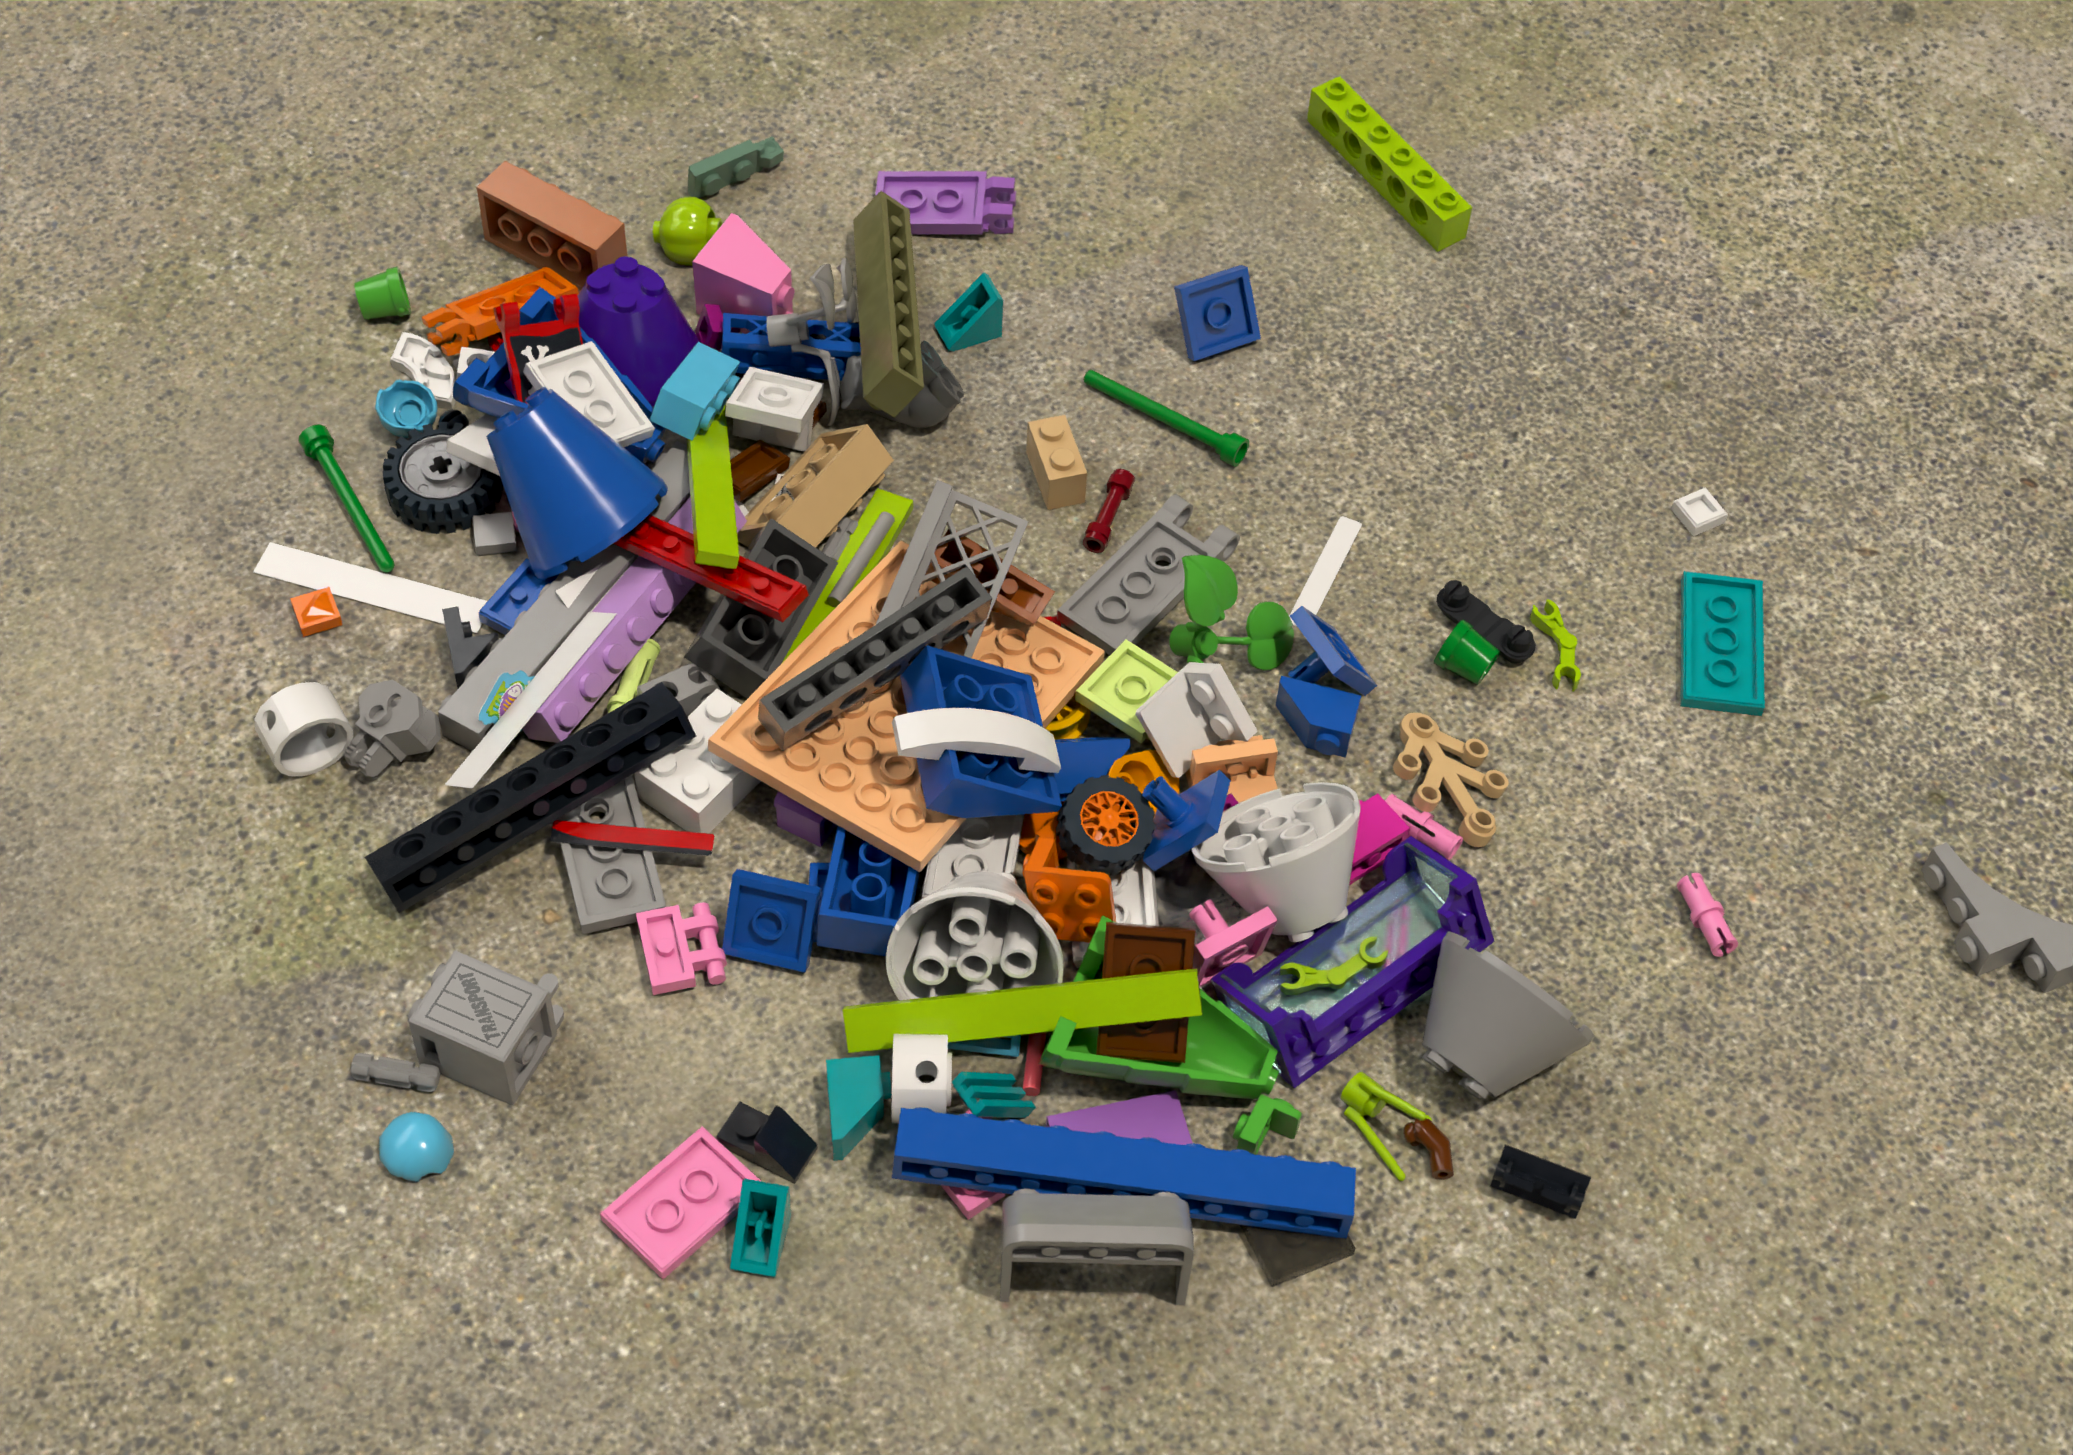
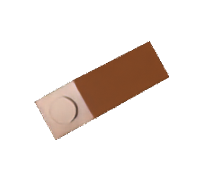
M949 529L943 537L951 534ZM966 536L959 538L968 558L988 551ZM954 540L938 546L935 551V557L941 569L962 561ZM992 556L971 564L974 574L981 584L995 579L998 574V569ZM930 563L926 575L935 572L932 563ZM1010 565L992 611L1033 627L1055 591L1013 565ZM963 568L944 575L945 580ZM935 578V579L931 580L932 582L936 583L937 585L940 584V581H939L938 578Z

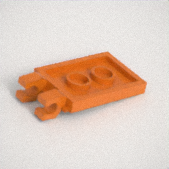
M547 266L445 305L446 308L441 307L421 318L423 324L428 328L442 322V325L435 328L436 332L426 334L428 341L434 345L452 341L456 333L454 342L440 345L445 355L452 356L459 354L461 347L468 348L470 341L480 340L501 332L495 320L494 307H498L503 303L517 302L520 310L540 287L556 299L562 295H578V288Z

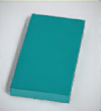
M1683 572L1681 578V707L1762 716L1765 709L1763 580Z

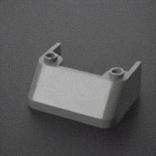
M1020 1189L1003 1201L1000 1301L1009 1302L1012 1262L1175 1265L1176 1305H1185L1194 1258V1236L1189 1205L1186 1201L1180 1199L1178 1195L1170 1192H1161L1153 1196L1040 1194L1032 1189Z

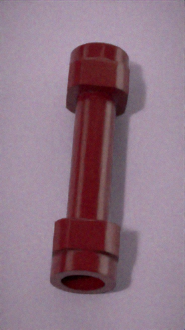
M1114 470L1107 482L1106 492L1108 495L1096 522L1089 523L1082 542L1083 546L1090 552L1102 553L1109 544L1112 531L1110 528L1122 500L1129 498L1135 482L1134 475L1128 470Z

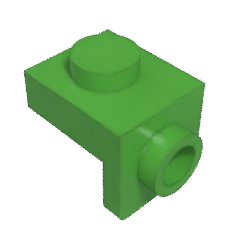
M1261 1094L1251 1115L1248 1116L1244 1113L1241 1115L1232 1138L1238 1140L1237 1149L1246 1150L1251 1154L1257 1155L1269 1129L1294 1139L1299 1129L1302 1113L1283 1099H1271Z

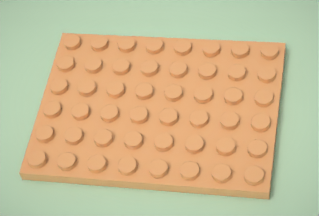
M900 541L708 739V751L920 872L967 818H960L926 809L917 759L915 757L898 756L892 721L895 716L907 713L900 679L901 675L784 751L780 749L758 720L759 700L876 625L909 547V544ZM931 580L921 584L919 589L920 596L937 586V584ZM991 610L972 659L1030 675L1034 685L1043 728H1046L1074 696L1076 690L1101 665L1104 660L1105 650L1042 616L1039 617L1032 627ZM975 626L967 631L970 638L975 629ZM960 635L942 648L945 651L963 656L967 645L963 635Z

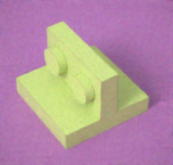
M1125 639L1076 690L1075 701L1142 743L1146 738L1150 739L1136 716V710L1178 672Z

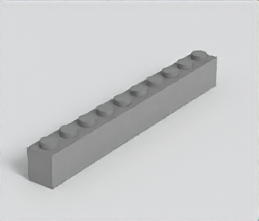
M678 441L667 453L664 452L659 456L652 469L654 473L664 480L668 486V491L663 497H660L659 494L655 496L659 505L650 515L665 522H669L691 496L687 446ZM611 544L584 562L580 560L578 562L567 561L565 564L568 569L560 573L551 584H546L543 587L535 603L527 611L519 614L512 629L503 639H498L492 645L489 655L478 667L475 666L468 672L464 683L453 695H449L443 700L438 711L443 736L473 751L494 726V723L484 725L482 721L478 720V715L498 677L502 673L514 674L519 670L524 671L528 677L536 676L586 614L594 608L639 555ZM601 564L570 607L567 608L555 591Z

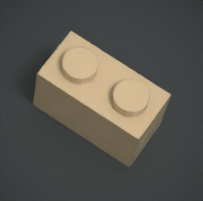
M1061 415L1028 422L1026 453L1047 510L1085 503L1087 471L1066 416Z

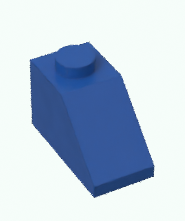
M1281 676L1275 706L1304 746L1325 755H1337L1346 758L1357 719L1361 695Z

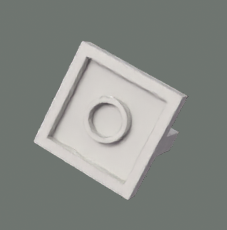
M749 367L726 402L725 416L734 418L732 435L756 441L761 439L766 443L806 451L811 445L813 414L823 397L824 383Z

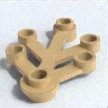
M1421 713L1405 715L1400 723V739L1405 747L1393 764L1395 774L1405 780L1414 779L1422 766L1421 760L1418 757L1421 751L1425 753L1430 762L1423 783L1418 787L1413 796L1414 805L1424 812L1435 810L1441 800L1439 787L1442 781L1464 816L1458 829L1459 835L1471 846H1486L1496 831L1495 818L1489 811L1477 807L1462 781L1480 789L1490 798H1499L1503 795L1509 784L1507 777L1497 770H1490L1483 774L1445 756L1442 751L1443 749L1461 757L1466 764L1478 767L1483 763L1489 752L1487 745L1481 740L1472 738L1464 743L1441 732L1437 723L1428 715Z

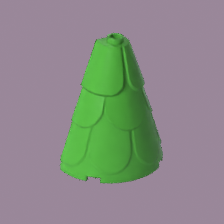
M1104 916L1101 917L1073 982L1102 979L1106 922H1113L1111 919ZM1201 989L1202 1016L1189 1017L1185 1063L1096 1055L1098 1027L1075 1029L1077 1023L1060 1016L1054 1031H1051L1039 1065L1046 1068L1058 1069L1076 1075L1123 1080L1130 1084L1179 1088L1181 1093L1253 1100H1257L1261 1093L1270 1094L1279 1070L1272 1068L1278 1050L1221 1001H1214Z

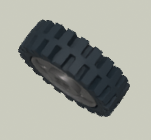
M439 422L437 430H433L431 424L423 425V433L420 434L416 429L408 432L409 440L401 436L396 440V448L390 447L388 450V459H384L382 471L385 492L393 513L397 517L401 516L402 522L409 526L414 523L415 529L422 532L428 525L430 533L439 534L441 527H446L447 534L455 533V525L460 524L463 530L471 528L473 516L485 515V512L491 514L496 509L495 502H500L503 483L499 475L446 452L447 440L463 430V424L455 423L453 429H449L448 422Z

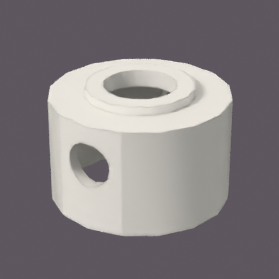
M317 682L299 683L282 689L272 695L259 708L254 719L255 730L273 764L280 773L292 777L311 775L336 763L345 754L344 750L347 749V746L353 740V729L334 695L327 686ZM329 723H334L335 734L329 738L326 733Z
M893 1035L892 1123H899L901 1108L914 1109L923 1107L934 1112L946 1114V1106H951L952 1053H948V1035ZM923 1075H930L935 1078L930 1083H923L918 1079Z

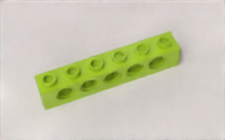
M1338 76L1311 89L1307 121L1437 252L1466 238L1472 206L1353 88Z

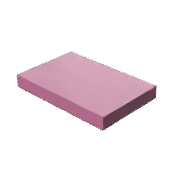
M702 1126L600 1213L601 1220L661 1279H665L738 1215L743 1179L761 1180Z

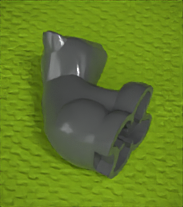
M927 341L921 342L924 388L895 418L883 410L872 408L863 399L861 355L851 356L847 359L846 370L840 386L842 409H855L875 413L889 421L914 428L935 426L944 420L956 405L961 402L960 398L964 396V392L953 373L944 365L936 350Z

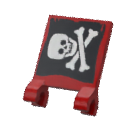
M577 294L562 295L560 298L553 300L554 310L558 318L555 321L520 325V311L517 302L503 303L498 307H494L495 320L503 337L515 400L527 404L525 401L527 397L536 391L523 373L526 363L583 344L579 326L580 307Z

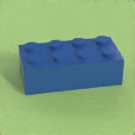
M838 826L819 911L817 946L886 957L888 941L895 924L914 904L920 872Z

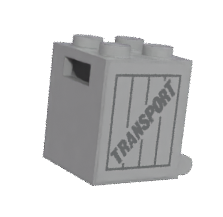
M455 950L446 964L442 963L438 966L432 977L430 989L423 999L419 998L414 1002L408 1015V1023L419 1064L437 1066L441 1075L513 1106L555 1040L557 1029L564 1020L563 1008L559 1005H552L551 1002L559 987L557 976L552 973L545 974L535 985Z

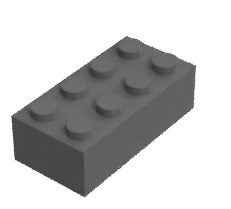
M772 518L753 538L743 557L806 585L809 596L784 622H781L720 594L684 655V658L747 699L781 665L838 562Z

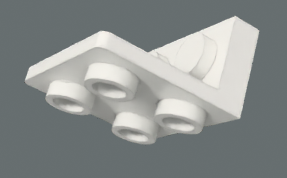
M1189 662L1136 710L1137 718L1172 777L1176 778L1181 777L1190 768L1192 750L1215 745L1221 739L1248 741L1258 732L1221 664Z

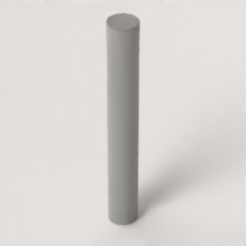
M882 512L860 545L827 598V602L831 606L836 608L854 587L895 521V518L890 513Z

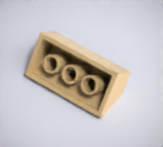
M868 424L820 434L785 472V475L773 485L745 516L747 522L737 533L738 541L749 547L753 538L772 518L816 548L823 539L831 536L833 532L838 530L839 521L846 513L855 510L862 503V495L869 488L874 487L885 477L884 471L894 461ZM786 484L787 490L795 500L793 501L788 493L779 495L776 498L774 497Z

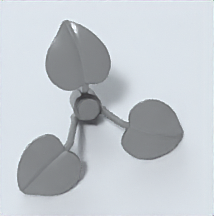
M842 258L841 264L836 267L841 274L844 294L839 304L835 305L834 279L830 264H824L810 277V280L820 293L823 308L800 315L793 313L767 316V335L770 347L791 345L792 352L816 355L823 360L828 373L832 396V410L826 426H832L841 402V383L834 357H831L830 352L801 343L802 340L809 339L807 320L826 315L828 330H833L835 313L846 310L848 323L854 322L856 295L853 287L852 271L847 258Z

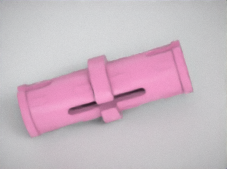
M1394 794L1388 796L1385 800L1386 803L1410 827L1408 837H1414L1445 856L1447 860L1453 858L1463 842V837L1457 836L1434 821L1433 814L1424 811L1421 813L1398 799ZM1406 818H1411L1415 822L1419 823L1431 832L1435 833V837H1432L1425 831L1413 825L1412 823L1407 821Z
M1691 873V877L1695 882L1693 884L1690 882L1688 875L1684 876L1677 883V888L1691 910L1690 919L1694 927L1701 929L1714 956H1723L1720 948L1722 945L1727 954L1731 953L1737 948L1738 941L1723 918L1724 909L1721 903L1714 901L1700 873Z

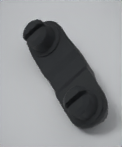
M1458 580L1449 581L1437 594L1438 607L1447 618L1456 624L1461 620L1471 624L1473 629L1500 650L1499 655L1509 662L1520 663L1531 657L1535 652L1536 644L1530 630L1526 631L1523 625H1515L1508 619L1501 618L1492 612L1487 604L1470 593L1466 585L1462 586V582Z

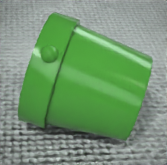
M398 266L388 268L385 272L354 283L358 304L365 320L396 315L402 317L411 314L407 290Z

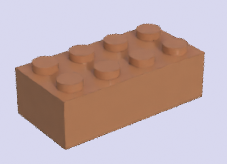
M504 161L477 186L484 239L539 269L548 266L577 286L580 291L590 274L605 265L615 263L620 257L627 256L625 226L623 222L613 215H608L592 207L585 200L577 199L560 190L556 185L549 184L535 177L526 169L518 168Z

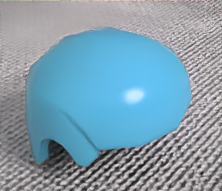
M397 379L385 390L380 389L378 391L375 409L384 428L395 436L408 438L409 431L416 429L421 434L423 433V425H433L437 416V401L431 389L420 382Z
M419 1112L402 1114L391 1121L379 1138V1159L390 1174L414 1182H419L421 1177L429 1173H443L454 1154L453 1137L434 1116Z

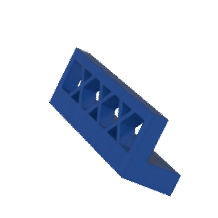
M723 313L721 353L740 361L736 373H746L749 367L798 378L829 380L823 360L819 356L804 352H792L791 345L770 347L767 335V316ZM807 320L809 339L802 340L801 344L830 352L831 357L835 358L840 381H842L847 359L851 356L861 355L860 343L847 339L849 337H860L859 323L835 322L834 329L828 330L827 321ZM731 327L746 328L751 332L747 334L731 333ZM822 334L827 338L824 340L813 339L810 335Z

